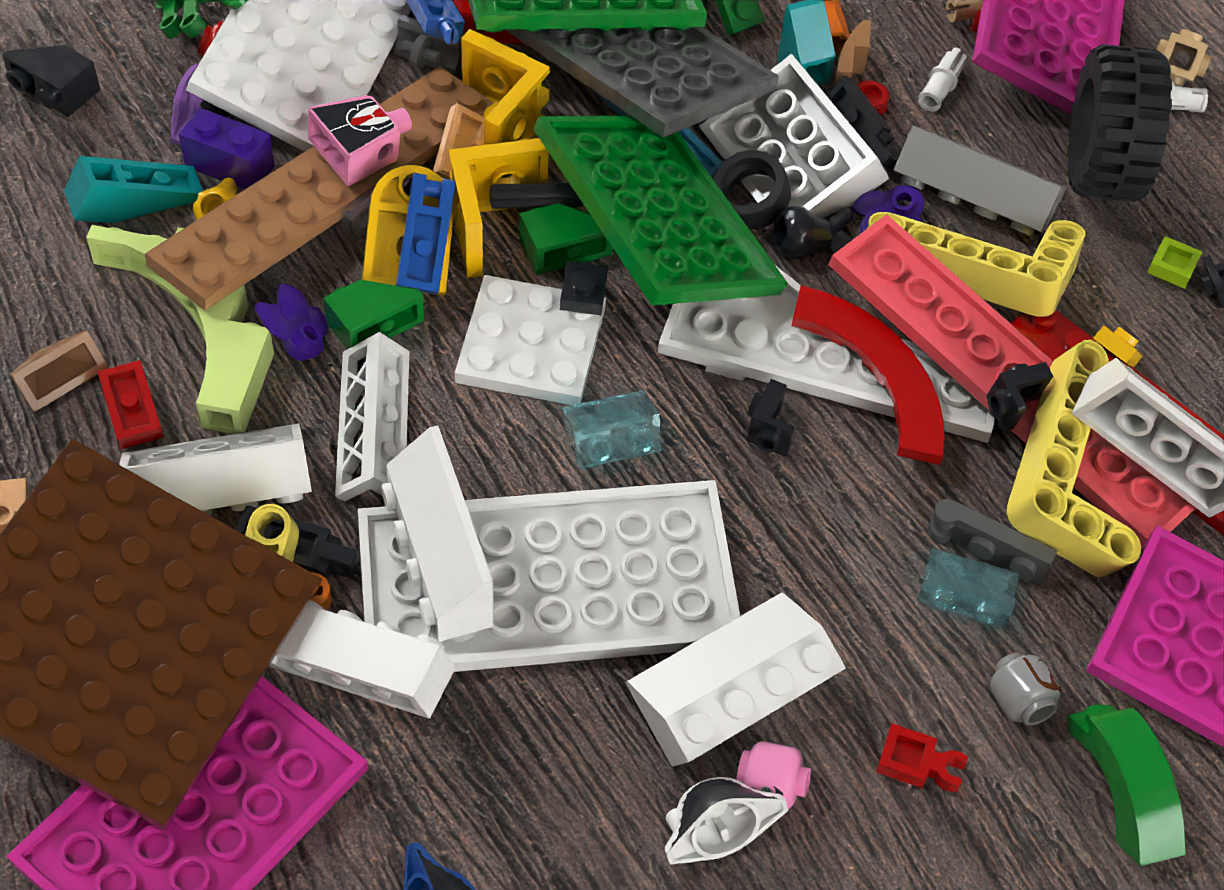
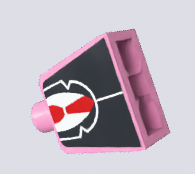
M367 95L308 108V139L347 186L353 185L395 162L399 157L400 134L412 129L411 118L404 108L386 113L373 97Z

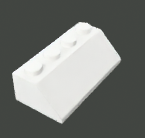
M1117 358L1090 374L1072 414L1209 518L1224 511V440Z
M299 423L123 452L119 463L122 467L208 515L213 514L212 509L231 506L232 511H244L246 506L257 507L258 501L276 498L277 503H291L303 499V493L312 492Z
M439 426L429 427L386 464L388 483L381 484V490L387 511L395 509L398 521L393 522V527L399 548L408 547L411 559L406 560L410 583L412 587L420 586L424 598L418 599L425 627L433 625L438 641L441 642L493 627V580Z
M782 592L625 683L673 767L692 761L843 671L846 667L824 628Z

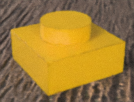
M1103 325L1093 337L1096 342L1128 366L1134 368L1143 357L1134 348L1139 341L1119 326L1112 332Z

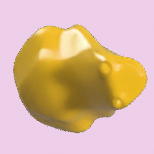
M225 178L215 187L199 192L198 198L193 204L196 220L236 196L237 186L232 178Z

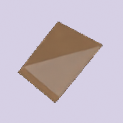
M84 330L35 352L9 375L31 411L36 412L98 375L97 371L108 369L109 366L88 331Z

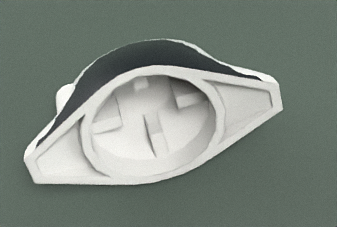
M728 777L709 778L693 785L681 797L678 807L672 809L666 815V821L673 832L665 846L669 864L717 859L742 849L788 811L786 799L780 794L752 789L742 782Z

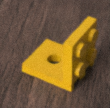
M469 29L461 38L462 83L470 86L494 103L500 101L484 119V144L535 139L537 136L533 130L539 116H546L541 113V109L549 101V89L541 86V82L550 73V67L490 37Z
M539 138L448 150L451 164L449 179L455 180L453 219L467 278L483 276V237L480 212L503 210L491 208L489 201L490 186L493 184L548 183L549 152L545 149ZM512 174L511 177L500 178L503 175Z

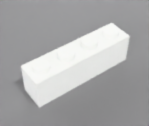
M310 600L270 663V666L429 719L455 670L454 665L444 652V645L430 636L422 634L418 638L407 636L398 628L388 623L379 622L377 626L368 624L355 614L345 610H339L337 614L326 611L312 600Z

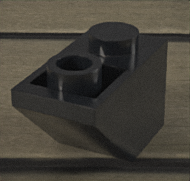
M65 45L8 50L2 55L7 70V80L16 90L27 92L37 98L46 108H54L67 117L100 91L94 62Z

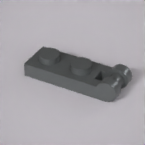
M943 499L936 504L933 518L930 520L927 529L930 539L934 542L947 543L951 541L968 549L973 556L981 560H990L1008 569L1017 578L1026 581L1031 580L1039 585L1042 584L1057 554V550L951 499Z

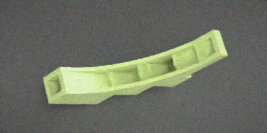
M92 225L86 239L93 264L134 271L153 281L182 304L201 331L206 343L207 358L204 379L196 401L201 428L230 434L244 433L274 356L271 333L268 329L256 323H242L248 309L245 285L205 311L146 266L145 253L167 240L166 238L158 235H145L124 231L116 227L107 228ZM178 227L176 233H178L184 228Z

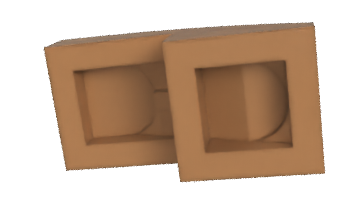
M863 20L846 40L838 61L833 88L844 76L851 78L852 73L864 75L870 48V20Z

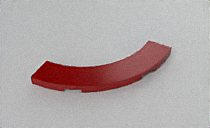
M800 285L791 326L823 336L840 346H848L863 358L862 363L873 373L881 386L887 389L893 401V411L898 429L897 456L940 465L943 458L945 440L940 402L931 379L912 350L895 332L862 308L824 291Z

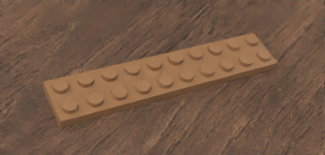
M439 66L379 104L386 113L404 108L411 118L412 129L400 134L399 157L395 162L357 183L347 186L313 146L146 252V266L206 311L371 199L376 184L386 173L400 166H421L438 154L448 114L453 105L458 103L483 116L485 109L494 102L470 86L463 84L460 79Z

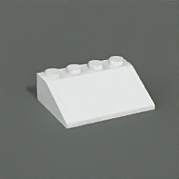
M792 54L771 69L772 72L779 75L776 90L710 117L699 126L724 160L738 152L747 150L766 151L778 158L786 171L790 183L791 199L788 207H805L821 218L838 212L843 207L847 208L853 205L861 195L874 191L889 179L878 157ZM756 174L740 180L757 203L764 200L774 187V181L766 175Z

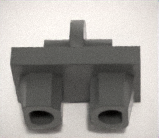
M404 15L398 19V37L394 47V54L410 59L411 66L418 69L423 68L424 65L434 69L440 66L454 76L459 72L462 57L461 38L465 34L460 36V40L456 44L452 45L450 41L449 45L445 42L444 38H435L425 33L418 20Z

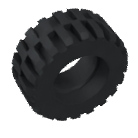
M1103 44L1092 49L1090 54L1087 55L1075 91V100L1071 112V125H1069V145L1067 148L1069 184L1072 186L1071 189L1080 197L1136 202L1149 194V190L1152 189L1166 148L1165 142L1169 132V115L1172 107L1171 68L1167 57L1157 49Z

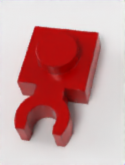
M891 723L876 773L923 788L926 778L930 777L934 779L941 789L948 792H957L962 779L950 775L946 767L952 766L963 770L968 756L956 750H949L944 753L934 751L937 738Z

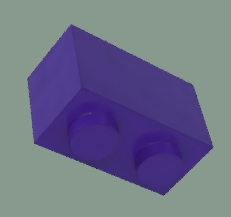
M199 108L179 133L185 165L193 166L195 171L221 181L225 178H232L239 188L247 189L269 175L275 167L270 133L208 110Z

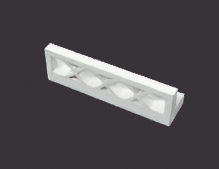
M381 332L347 349L342 355L335 497L344 502L369 489L382 495L381 484L388 483L386 464L407 447L409 351ZM366 357L364 365L357 374V361ZM365 388V396L355 410L356 401ZM363 425V433L354 446V437ZM362 460L361 476L352 480V474Z

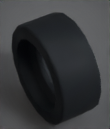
M747 150L738 152L724 160L715 171L713 177L714 182L749 230L765 228L774 223L779 213L788 207L791 199L790 183L784 167L778 158L766 151ZM756 174L766 175L774 181L771 193L757 204L748 206L735 205L729 199V193L733 186L747 176Z

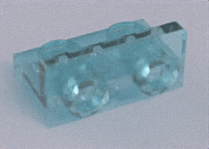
M644 390L561 407L562 421L574 443L576 464L580 469L657 453L662 449L659 413Z
M931 548L917 601L928 604L931 608L941 612L951 611L971 617L984 625L1006 627L1015 607L1016 598L1014 596L1020 574Z

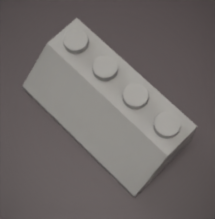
M913 125L894 167V171L903 174L901 182L921 190L924 184L939 189L937 197L959 205L961 199L976 204L973 212L995 220L998 214L1012 220L1011 228L1030 236L1033 235L1034 230L1045 231L1067 187Z

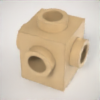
M1182 29L1180 34L1172 32L1168 41L1160 40L1157 50L1168 59V64L1171 68L1170 79H1172L1174 85L1183 87L1185 81L1193 83L1196 75L1204 77L1212 56L1205 54L1208 44L1201 42L1203 39L1202 35ZM1180 52L1188 54V64L1178 66L1174 61L1176 54Z

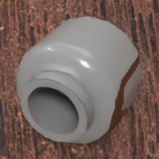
M1012 653L997 663V671L991 678L990 689L1008 719L1016 723L1024 722L1027 726H1033L1044 722L1057 711V702L1061 698V686L1041 657L1030 654L1022 656L1020 653Z

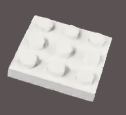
M484 275L454 373L455 383L580 407L605 311L606 297H604L601 316L560 310L562 289Z

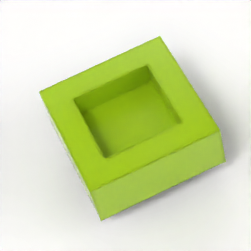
M1164 236L1147 273L1185 289L1201 257L1202 251Z

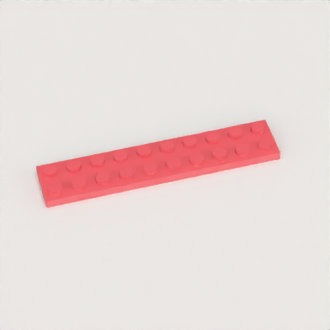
M887 214L833 254L828 265L988 410L989 406L986 395L1000 373L1006 372L1019 364L1031 366L1046 362L1050 368L1053 363L1047 355ZM1041 396L1038 400L1025 403L1026 411L1015 428L1011 430L1025 444H1027ZM1090 429L1074 488L1097 509L1133 530L1140 540L1141 549H1143L1156 525L1172 532L1196 509V507L1093 429Z

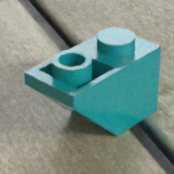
M804 0L786 5L777 62H782L792 54L818 86L830 83L835 51L824 0Z

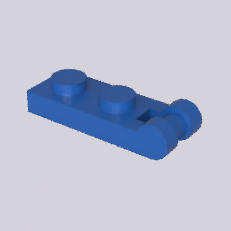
M413 173L396 286L419 289L422 293L438 294L455 180L442 178V181L438 182L426 179L424 174ZM423 197L438 198V207L422 205Z

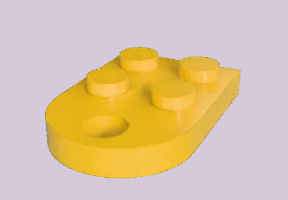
M405 165L392 169L378 181L373 190L369 205L362 280L396 285L409 196L406 195L402 187L403 181L412 177L413 173L426 175L428 180L441 182L442 178L437 173L422 166ZM424 196L422 205L437 208L438 198ZM454 200L452 202L441 280L437 294L441 296L445 295L447 286Z

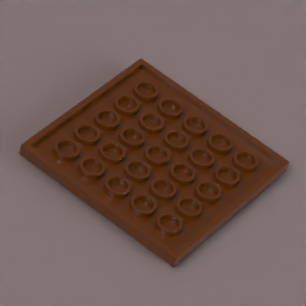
M71 439L0 533V738L158 828L165 830L316 593L322 578L80 442Z

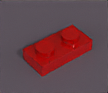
M141 360L97 371L120 450L164 438Z

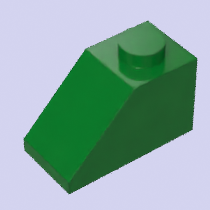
M560 203L537 207L520 213L519 240L536 275L566 268L567 261L584 263L612 255L613 247L603 235L592 216Z
M358 280L346 287H339L331 294L323 297L327 324L346 350L378 332H381L388 338H392L425 321L423 294L419 289Z

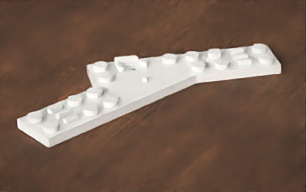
M584 206L577 207L582 212L590 215ZM778 268L788 282L781 295L672 305L659 341L658 353L704 365L707 372L740 381L748 377L769 383L770 379L786 384L788 389L895 418L894 404L889 392L881 386L873 373L862 363L863 358L848 346H840L823 336L791 326L800 284ZM902 339L921 362L933 383L943 415L944 431L988 443L995 421L992 413L914 342Z

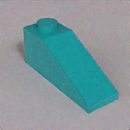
M79 156L64 193L75 221L116 223L193 203L197 200L198 194L203 191V188L193 166Z

